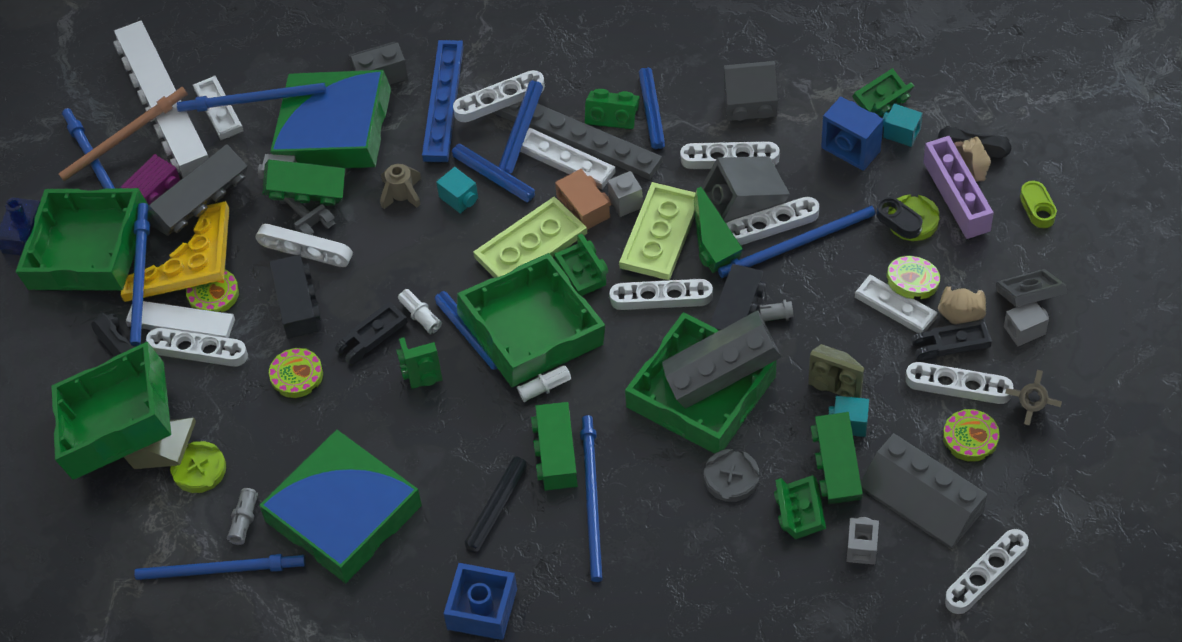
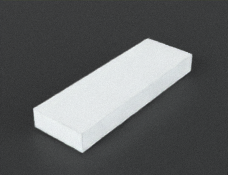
M216 76L193 84L194 91L198 97L226 96ZM231 105L209 108V111H205L220 141L243 132L242 125Z
M869 275L855 292V298L916 333L926 332L937 318L938 312L914 299L897 294L888 284L872 275Z

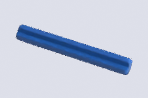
M649 67L641 68L639 70V78L651 147L655 150L658 148L662 149L665 146L653 72Z
M531 80L528 84L499 164V168L509 174L514 170L543 89V85L538 81Z
M457 144L452 149L454 158L525 202H530L534 198L535 190L462 144Z
M445 291L435 296L436 304L490 368L496 370L497 367L457 314V304Z

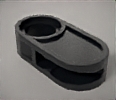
M884 197L878 202L876 215L880 222L906 239H913L921 234L923 220L914 210L894 197ZM893 207L896 212L894 214H886L882 209Z

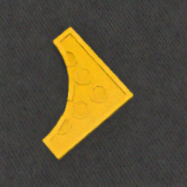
M226 201L207 205V210L199 216L198 222L193 229L195 234L188 243H182L170 254L171 259L161 266L156 267L152 265L145 269L143 298L224 280L229 207ZM134 273L127 276L124 289L121 290V296L125 302L131 301L133 298Z

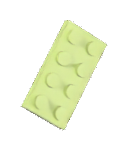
M654 182L651 183L619 261L621 269L670 281L695 217V192Z
M553 197L473 251L474 258L494 278L511 272L516 267L547 253L554 257L555 253L566 249L576 242L577 235L583 234L585 236L587 234V227L556 197Z

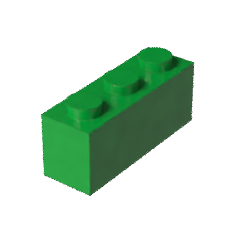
M268 159L264 165L262 195H269V199L284 200V197L295 198L294 201L298 203H310V200L320 201V205L335 206V203H339L343 199L345 168Z
M569 403L535 405L536 416L531 417L533 433H538L539 440H534L535 457L541 456V463L536 464L538 481H544L545 491L578 487Z
M849 412L816 416L815 425L810 427L813 442H818L820 452L815 453L817 470L823 469L824 480H819L822 497H827L828 504L862 500L863 493Z

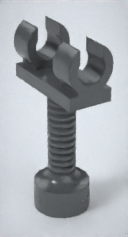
M284 197V200H277L280 204H289L301 216V219L294 223L297 232L314 236V231L311 227L319 221L327 229L335 224L333 221L334 216L329 210L325 209L323 204L310 212L302 203L295 202V198Z

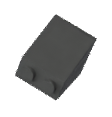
M770 156L717 158L701 186L725 223L784 204L790 195Z

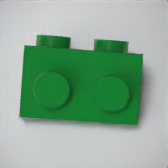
M892 68L856 91L852 97L860 107L877 114L881 118L885 112H890L893 104L898 103V105L905 103L911 97L909 93L914 88L912 82L905 85Z
M606 89L590 91L585 102V124L633 129L640 96L633 95V93L627 91L619 93H609Z
M583 234L577 235L576 245L554 254V260L567 275L571 285L580 296L606 286L607 265L603 259L599 260L592 241H587Z
M405 338L399 339L401 348L397 349L396 352L403 380L409 379L412 389L424 385L430 386L443 380L435 342L408 349Z
M813 475L789 484L782 478L777 479V490L774 492L777 504L780 506L781 515L778 516L782 530L787 531L794 539H798L826 529L818 480Z

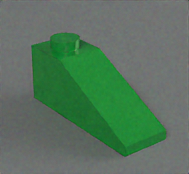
M697 188L694 197L699 258L705 267H709L712 273L718 271V268L730 264L731 260L736 258L739 260L743 248L703 188Z

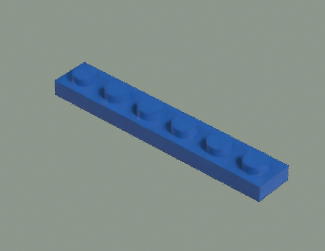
M438 40L422 152L423 162H448L454 122L453 104L457 100L464 48L463 41Z

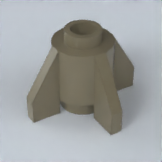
M394 164L381 174L382 181L385 183L380 198L382 208L385 209L393 203V198L398 201L408 199L415 207L420 206V199L413 188V185L421 180L420 172L403 164Z
M1037 370L1034 383L1024 386L1021 391L1006 388L1005 394L1019 397L1021 405L1027 410L1024 422L1026 425H1030L1034 411L1043 409L1046 404L1061 407L1062 401L1049 398L1048 391L1041 385L1043 374L1041 370ZM1033 391L1038 392L1040 399L1036 402H1032L1029 399V394Z

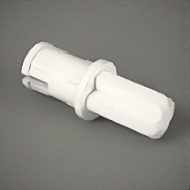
M409 289L403 290L398 295L399 301L411 313V318L417 320L429 334L435 333L440 329L442 322L428 309L427 303H421Z
M561 366L544 375L538 374V378L518 386L517 390L523 402H526L544 392L550 393V389L569 381L571 375L566 366Z

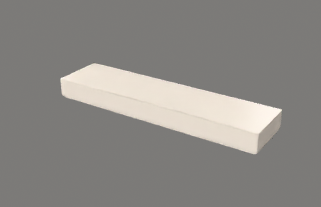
M532 128L528 129L520 152L569 175L582 169L587 176L593 177L597 188L600 189L605 187L608 180L616 172L615 166Z
M143 301L141 329L165 328L229 338L235 317L234 314ZM132 305L125 321L128 327H131Z

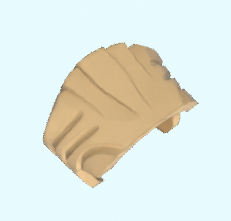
M973 137L963 142H955L954 145L975 181H985L991 160L986 150H984L981 140L978 137Z
M947 286L943 291L938 310L952 324L982 320L986 315L985 294L981 290H978L975 294L965 288L952 291L951 287Z

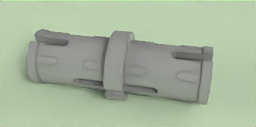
M243 488L240 492L236 509L232 511L231 518L233 520L227 535V540H230L229 542L232 544L242 545L245 542L249 524L254 519L253 509L258 498V492L256 493L254 489Z

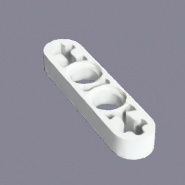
M532 70L463 96L453 104L454 116L460 122H469L521 102L531 80L540 82L543 85V92L545 87L544 77L541 72ZM507 89L517 90L513 95L504 93ZM487 97L494 99L490 104L481 102L482 99Z
M773 142L690 143L683 146L680 151L681 164L687 169H711L716 159L710 156L714 152L722 153L723 157H737L736 154L739 152H747L749 154L748 157H754V152H757V157L766 156L765 153H770L774 166L779 162L780 156L779 147ZM694 154V158H689V155Z
M803 197L729 221L726 224L731 232L735 231L737 234H740L736 236L733 233L739 244L744 245L816 221L819 216V203L812 197ZM780 214H787L790 216V219L783 222L779 221L776 217ZM755 222H763L767 226L763 229H756L752 225Z
M262 224L255 236L257 242L264 247L293 255L301 254V257L338 267H346L353 255L352 250L345 244L270 224Z
M705 279L630 282L615 284L610 289L609 295L611 305L618 310L693 307L709 304L713 298V287ZM671 290H678L682 293L677 298H671L667 295ZM686 290H689L690 296H686ZM698 290H703L704 295H699ZM645 291H651L655 296L652 299H644L641 297V294ZM633 293H636V299H633ZM619 294H624V299H619Z
M165 328L153 329L146 337V341L161 356L232 367L244 364L248 358L245 344L237 339ZM183 341L191 342L190 347L185 350L177 348ZM208 345H215L217 347L212 353L206 354L203 352V349Z
M922 362L912 363L906 370V383L915 390L996 404L1007 403L1012 395L1005 394L1006 388L1013 389V383L1004 376ZM916 373H921L920 379L915 378ZM930 374L934 375L933 382H929ZM942 376H948L953 380V383L942 385L938 379ZM976 381L980 384V388L971 390L966 387L965 383ZM986 384H989L988 391H985ZM998 387H1003V393L997 392Z
M1012 529L995 542L949 587L945 598L947 609L955 614H963L990 590L1026 554L1029 545L1026 533L1018 529ZM1020 541V546L1015 545L1008 554L1007 550L1009 549L1010 542ZM996 556L1002 558L1005 564L1002 567L996 568L991 566L988 560ZM980 575L985 579L986 583L982 586H975L970 582V577ZM966 589L968 592L964 595L963 602L959 600L955 603L953 601L954 596L960 597Z

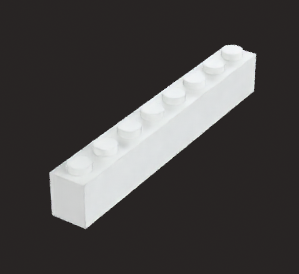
M138 21L114 30L117 40L113 43L118 55H124L121 58L126 72L131 70L132 73L129 74L134 88H140L137 93L142 105L147 103L148 107L145 108L147 112L157 104L156 101L163 96L168 97L176 90L142 21ZM176 103L166 114L164 112L150 122L155 120L156 124L153 125L159 139L164 138L165 140L161 142L167 156L172 155L173 159H170L171 164L177 168L178 173L180 172L182 178H184L209 157L187 112H178Z

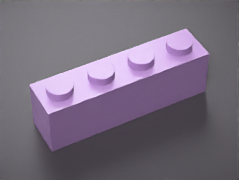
M950 136L925 143L923 163L966 239L990 232L994 212Z

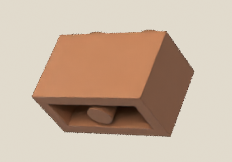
M582 169L555 182L557 199L587 227V230L610 218L609 206H611L609 197L606 193L599 191L593 177L587 176Z

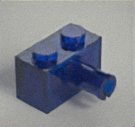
M11 198L6 202L8 205L5 204L6 212L0 225V250L2 254L22 255L26 241L32 233L40 201Z

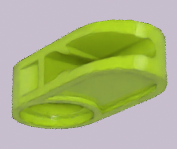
M1038 181L1024 183L1021 189L1020 200L1031 222L1039 228L1052 226L1055 222L1057 210L1045 186ZM1046 211L1050 214V217L1040 218L1036 213Z

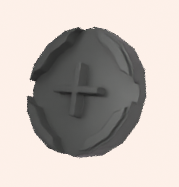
M726 449L715 453L708 459L704 469V483L707 490L715 498L725 502H737L748 498L755 492L759 484V468L756 461L748 453Z

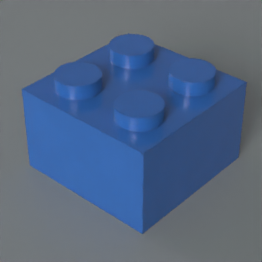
M840 96L823 115L821 148L864 171L881 152L884 119L858 106L855 102Z
M458 563L444 610L447 630L503 640L517 592L515 573Z

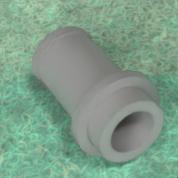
M786 299L783 300V303L759 305L764 322L786 318V321H789V318L794 317L792 302H786Z

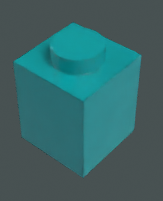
M893 104L890 112H885L882 118L884 119L883 138L912 147L921 130L923 113Z
M456 167L452 168L436 182L439 198L459 213L463 212L467 207L474 205L478 199L476 182Z
M836 396L835 406H829V415L849 412L853 436L866 437L869 399Z

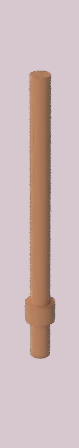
M181 87L168 97L163 96L156 101L157 104L58 174L65 182L163 112L165 114L173 109L172 106L188 95L187 92Z

